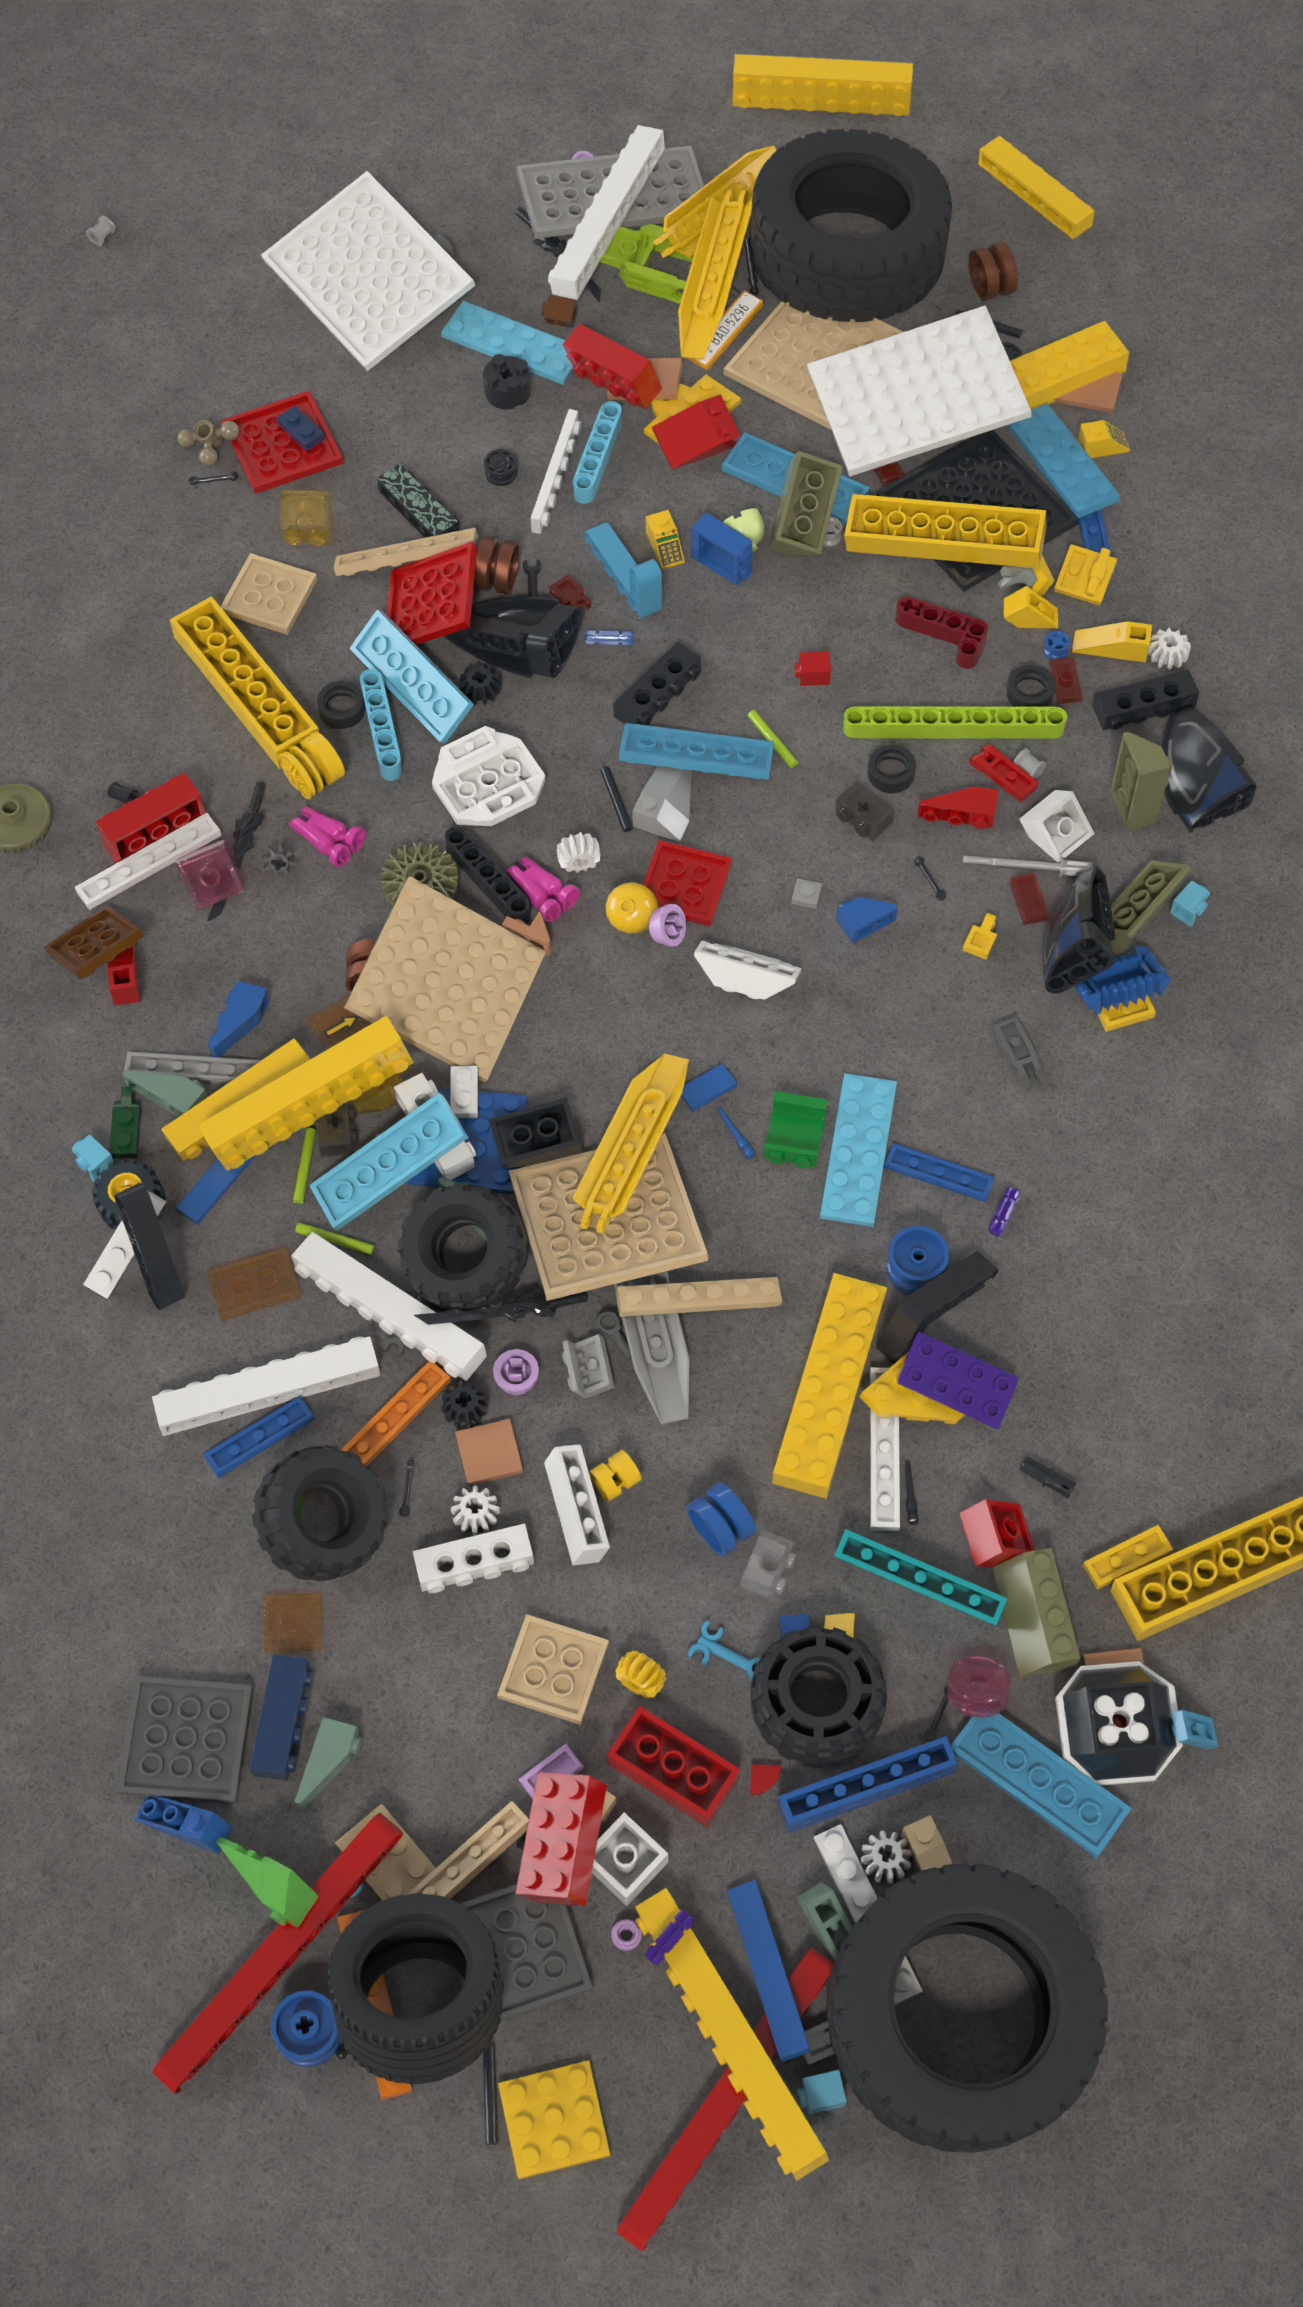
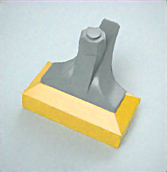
M1042 555L1040 568L1002 567L1001 575L1004 578L997 582L1000 589H1005L1016 583H1024L1042 596L1055 580Z

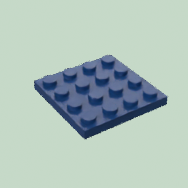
M437 1088L438 1093L444 1095L450 1106L451 1089ZM478 1091V1118H457L468 1136L464 1142H470L475 1150L476 1156L473 1157L475 1168L452 1179V1181L480 1185L495 1193L514 1194L509 1171L517 1169V1167H502L489 1119L526 1109V1095ZM432 1163L406 1183L407 1185L439 1187L438 1179L443 1176L435 1163Z

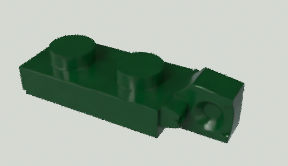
M122 1087L121 1101H114L109 1149L112 1158H137L140 1107L139 1101H133V1087Z

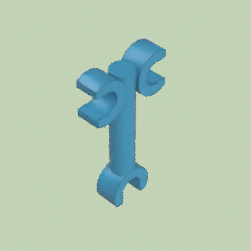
M704 1622L701 1628L702 1635L697 1644L689 1649L688 1658L692 1659L696 1652H702L704 1658L701 1665L705 1666L710 1660V1653L747 1671L748 1677L752 1680L754 1674L752 1668L757 1665L761 1658L750 1660L716 1643L723 1636V1628L720 1627L715 1635H710L707 1633L710 1622Z

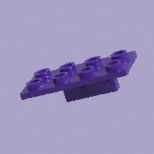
M919 1332L916 1334L898 1376L897 1384L997 1429L1000 1427L1019 1379L1006 1371Z

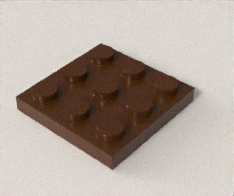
M106 905L46 945L44 949L48 956L80 980L92 975L95 969L104 963L113 961L116 955L125 949L135 946L144 935L139 927Z

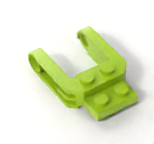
M648 224L641 226L640 230L634 231L620 226L600 263L619 268L620 277L626 287L680 304L683 294L678 289L684 290L686 281L648 268L655 251L661 253L665 248L672 245L668 238L658 245H655L653 242L656 237L664 233V227ZM674 251L669 256L692 262L694 254L688 258Z

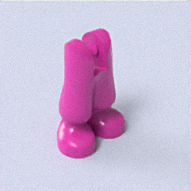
M307 806L303 807L300 811L302 817L307 822L294 817L289 823V826L294 831L307 839L320 853L329 856L331 864L336 867L344 866L351 858V852L355 854L362 847L366 837L365 829L360 826H354L347 831L346 826L342 822L325 816Z
M527 856L520 859V864L525 870L524 872L515 865L506 870L507 875L522 890L529 902L535 908L540 909L539 911L544 922L550 923L561 916V909L564 912L568 911L580 897V889L575 885H567L563 888L561 881L555 875L543 869Z

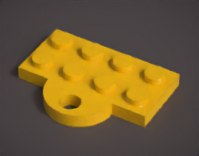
M707 374L691 388L684 384H679L677 399L652 401V411L657 418L644 428V434L658 443L652 430L654 425L700 401L720 394L729 412H731L741 403V398Z

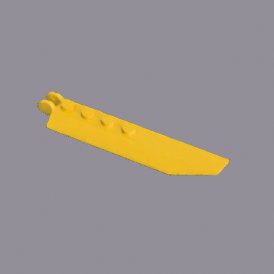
M774 145L747 152L664 217V233L653 240L655 245L663 243L667 238L672 245L661 252L663 258L674 251L688 258L695 253L710 197L722 203L727 190L733 189L735 194L733 202H738L741 190H747L748 192L747 203L752 200L754 183L764 163L776 151Z
M733 189L727 190L722 203L710 197L678 310L681 358L704 360L723 317L751 217L752 200L747 203V190H741L738 202H733L735 198Z
M663 1054L632 1079L573 1196V1200L585 1209L580 1223L582 1229H589L595 1213L600 1215L596 1231L604 1234L609 1225L610 1217L613 1218L625 1212L683 1093L689 1059Z

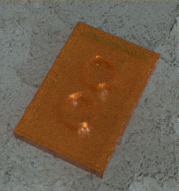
M286 1247L207 1271L221 1321L301 1297Z

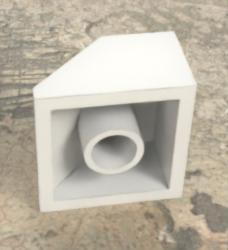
M1054 790L1019 819L1028 837L1058 863L1061 862V857H1067L1094 835L1073 791Z

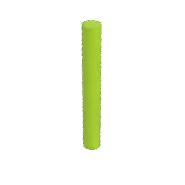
M751 710L747 717L767 741H774L773 748L790 768L797 765L798 761L755 710Z
M307 1128L305 1131L293 1203H304L316 1130L313 1128Z
M300 1222L297 1223L295 1229L296 1233L309 1236L313 1232L329 1243L371 1256L375 1250V1245Z

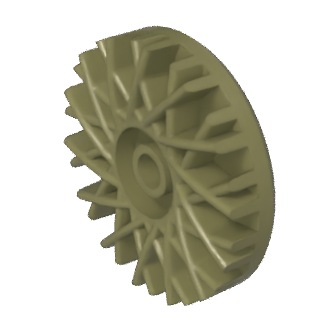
M15 783L0 786V850L2 853H5V850H10L11 854H14L16 850L18 853H22L21 848L24 847L30 850L31 846H37L36 841L38 839L43 841V836L48 835L47 829H51L52 812L46 797L36 788Z
M420 842L418 847L416 843H413V848L410 849L403 845V850L398 848L397 855L395 856L391 853L389 855L390 859L385 861L386 866H382V890L392 906H394L409 876L450 899H453L458 888L455 861L452 862L451 855L447 854L446 850L443 853L440 852L438 845L433 847L430 843L429 848L423 846V842Z

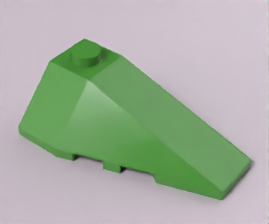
M219 1836L216 1841L261 1902L272 1911L269 1916L283 1926L288 1922L298 1928L318 1898V1895L293 1870L269 1857L264 1856L262 1858L255 1851L250 1849L247 1851L240 1845Z

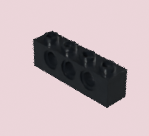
M677 642L613 703L614 717L623 724L631 723L648 726L658 711L663 712L666 709L671 698L674 696L678 697L690 680L695 681L701 673V657L680 642Z
M1189 669L1095 693L1092 707L1103 730L1110 728L1117 730L1125 724L1133 722L1140 724L1148 718L1156 716L1163 718L1171 712L1183 710L1187 707L1193 708L1197 704L1200 692Z

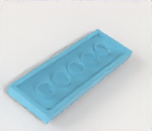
M466 301L461 303L441 331L443 338L493 357L496 354H502L526 360L530 372L562 385L566 383L573 372L572 364L566 358V351L562 345L566 340Z
M376 610L350 647L351 651L369 669H375L381 673L384 685L441 743L448 741L474 705L381 610Z
M844 1073L820 1219L874 1227L897 1081Z
M438 1093L309 1186L330 1224L338 1231L465 1141L468 1136L444 1095Z

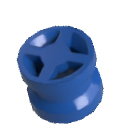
M1052 631L1046 636L1044 654L1049 660L1060 661L1067 656L1070 645L1068 635L1062 631Z

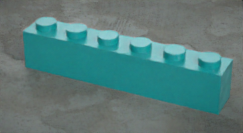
M845 1529L834 1555L838 1560L996 1628L1008 1601L1006 1597Z

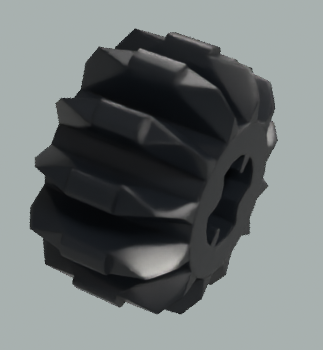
M486 663L482 667L474 664L473 669L466 667L465 674H460L459 690L469 700H472L474 705L478 701H482L486 705L487 699L494 702L496 695H500L501 678L499 674H496L494 667L488 669Z
M461 1380L458 1382L459 1388L457 1389L449 1385V1394L442 1395L444 1404L441 1405V1412L446 1414L445 1420L448 1423L454 1421L457 1429L461 1426L462 1422H465L466 1428H471L472 1420L480 1425V1416H486L488 1413L485 1407L488 1404V1397L483 1396V1388L475 1389V1384L472 1381L465 1387ZM467 1401L468 1406L462 1407L461 1402Z

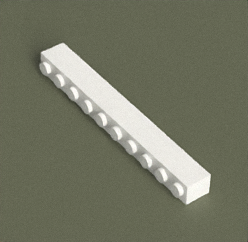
M638 125L634 133L630 135L626 147L620 152L619 159L612 165L609 176L604 179L602 188L599 193L595 194L590 208H587L582 222L576 227L575 234L572 239L568 240L563 254H560L555 268L549 273L548 282L551 284L553 295L578 300L665 149L663 130Z

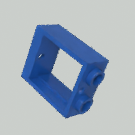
M707 512L691 527L692 558L736 586L742 580L746 581L750 577L753 570L752 540Z

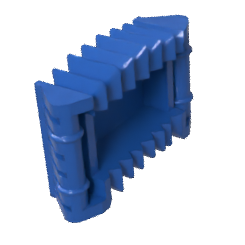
M1136 946L1134 947L1133 955L1129 951H1127L1126 957L1120 954V961L1114 956V963L1109 969L1076 985L1075 990L1079 992V996L1087 1004V1008L1094 1010L1096 1015H1099L1103 1007L1109 1012L1111 1005L1118 1010L1120 1003L1128 1008L1130 1001L1137 1005L1138 998L1145 1002L1146 995L1153 998L1154 992L1161 996L1170 983L1171 978L1166 973V969L1156 959V955L1148 947Z

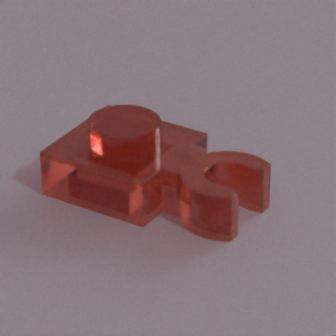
M569 574L549 586L550 594L558 599L561 604H571L573 607L580 608V605H584L588 609L591 608V601L587 596H584L583 588Z

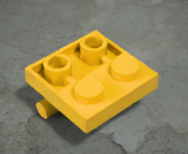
M1071 544L1054 592L1101 606L1116 566L1117 558L1110 557L1111 551L1106 548H1102L1100 553Z

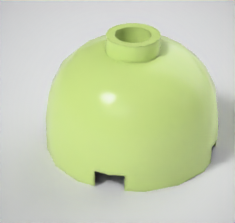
M751 508L741 511V517L734 519L731 516L723 521V523L752 540V552L758 549L757 545L764 537L765 524L758 509Z

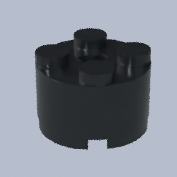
M494 355L483 370L485 397L492 406L504 410L514 409L516 406L525 404L531 395L530 371L527 361L514 356Z

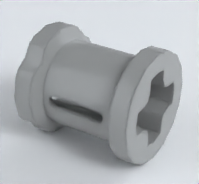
M102 215L98 218V223L93 228L90 227L86 230V235L91 242L102 246L104 239L109 234L115 233L116 227L112 220Z
M1025 748L1016 756L1014 763L1034 779H1037L1044 772L1047 763L1037 760L1030 754L1031 751Z

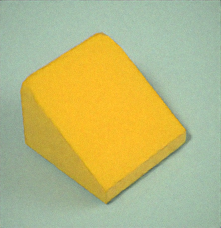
M855 1614L825 1615L824 1629L833 1630L835 1627L846 1631V1634L853 1638Z

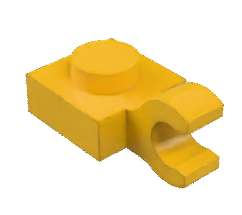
M987 913L981 927L972 926L963 945L964 952L987 960L997 939V934L992 932L997 916Z

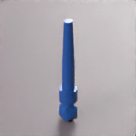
M719 1108L717 1111L736 1139L740 1150H744V1155L747 1159L753 1158L755 1156L754 1149L749 1147L750 1144L747 1139L742 1137L722 1108Z

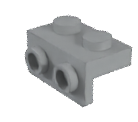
M598 1334L575 1344L569 1340L562 1342L564 1348L562 1358L568 1367L569 1377L567 1381L572 1392L583 1398H588L615 1388L603 1336Z

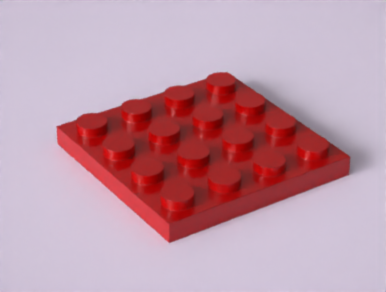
M309 390L221 420L222 424L226 421H232L239 427L237 438L229 441L254 494L344 464L343 457ZM293 406H296L324 433L325 440L308 451H305L277 424L276 417Z
M472 542L391 570L387 616L415 645L470 627L477 547Z

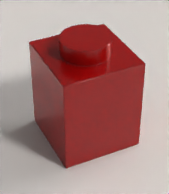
M829 651L799 652V663H794L795 678H800V686L830 685L831 667Z

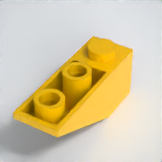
M1127 621L1075 630L1072 653L1146 663L1152 625Z

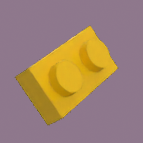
M1146 995L1145 1002L1138 998L1137 1005L1130 1001L1128 1008L1120 1003L1118 1010L1111 1005L1108 1012L1103 1007L1098 1017L1105 1032L1154 1018L1156 1011L1148 995Z

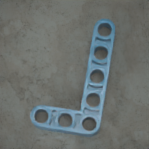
M607 522L584 531L586 543H590L593 548L592 552L598 561L601 560L605 565L603 568L609 577L614 578L616 581L614 584L620 593L627 597L628 600L626 601L633 612L636 611L640 616L638 619L640 620L662 610V574L657 562L651 559L637 565Z

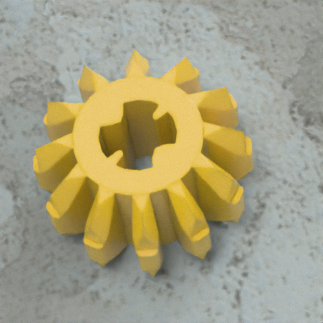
M637 1651L627 1652L621 1658L615 1670L616 1677L623 1686H626L629 1691L636 1693L637 1696H643L644 1698H654L657 1692H660L666 1680V1673L660 1664L647 1657L644 1653L640 1654Z

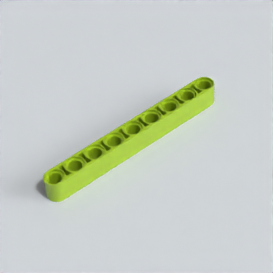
M850 707L844 713L843 731L850 738L1055 739L1064 734L1067 713L1060 707Z

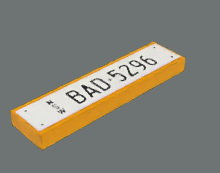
M744 290L723 314L704 360H689L708 370L763 307V301Z

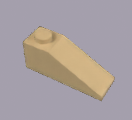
M931 1815L903 1827L901 1837L906 1839V1847L912 1851L911 1857L918 1872L933 1867L942 1868L943 1865L952 1864L944 1841Z

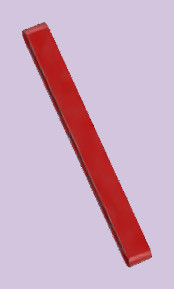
M382 1813L376 1814L311 1887L318 1895V1898L299 1927L297 1928L288 1922L285 1926L279 1924L159 2060L152 2074L174 2095L178 2094L182 2090L180 2088L187 2079L190 2081L378 1867L400 1841L403 1832Z
M813 1947L809 1949L788 1979L801 2020L808 2011L812 2000L817 1998L826 1985V1980L831 1974L834 1965L832 1960ZM765 2013L753 2032L769 2059L773 2062V2058L778 2051ZM729 2067L616 2230L618 2235L641 2252L647 2247L646 2243L650 2237L655 2235L664 2222V2217L668 2211L673 2209L683 2194V2189L687 2183L692 2181L701 2168V2163L706 2155L709 2156L724 2129L729 2127L737 2115V2110L741 2104L747 2100L743 2090L737 2093L731 2084L728 2075L732 2072Z

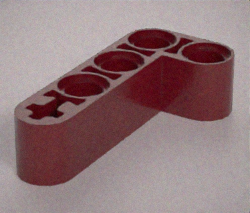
M903 597L897 602L895 620L899 626L958 645L956 662L959 667L971 669L977 665L985 648L988 634V625L983 620L913 597Z

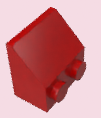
M984 1499L960 1513L963 1530L967 1535L971 1556L976 1566L993 1568L1022 1553L1035 1551L1020 1504Z

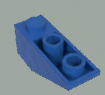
M237 981L234 990L231 989L229 991L227 1007L224 1012L220 1013L217 1031L209 1039L208 1048L211 1050L212 1057L222 1056L261 1023L270 1001L267 988Z
M160 1796L146 1797L135 1818L137 1822L216 1854H220L222 1850L216 1842L219 1836L227 1839L232 1829L230 1824L213 1812Z

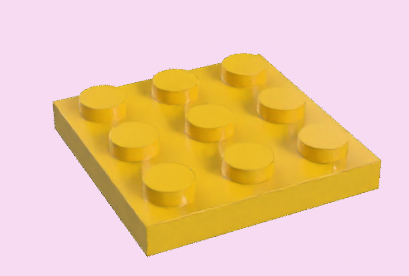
M589 2060L498 2083L518 2180L610 2157Z

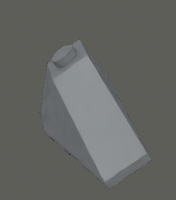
M664 766L657 767L642 790L632 811L633 827L680 842L689 824L692 770H680Z

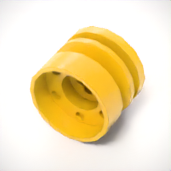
M313 732L301 740V749L292 746L289 748V752L286 751L279 755V762L287 779L306 799H311L315 796L316 792L323 791V782L327 785H332L345 775L344 766L335 749L318 732Z

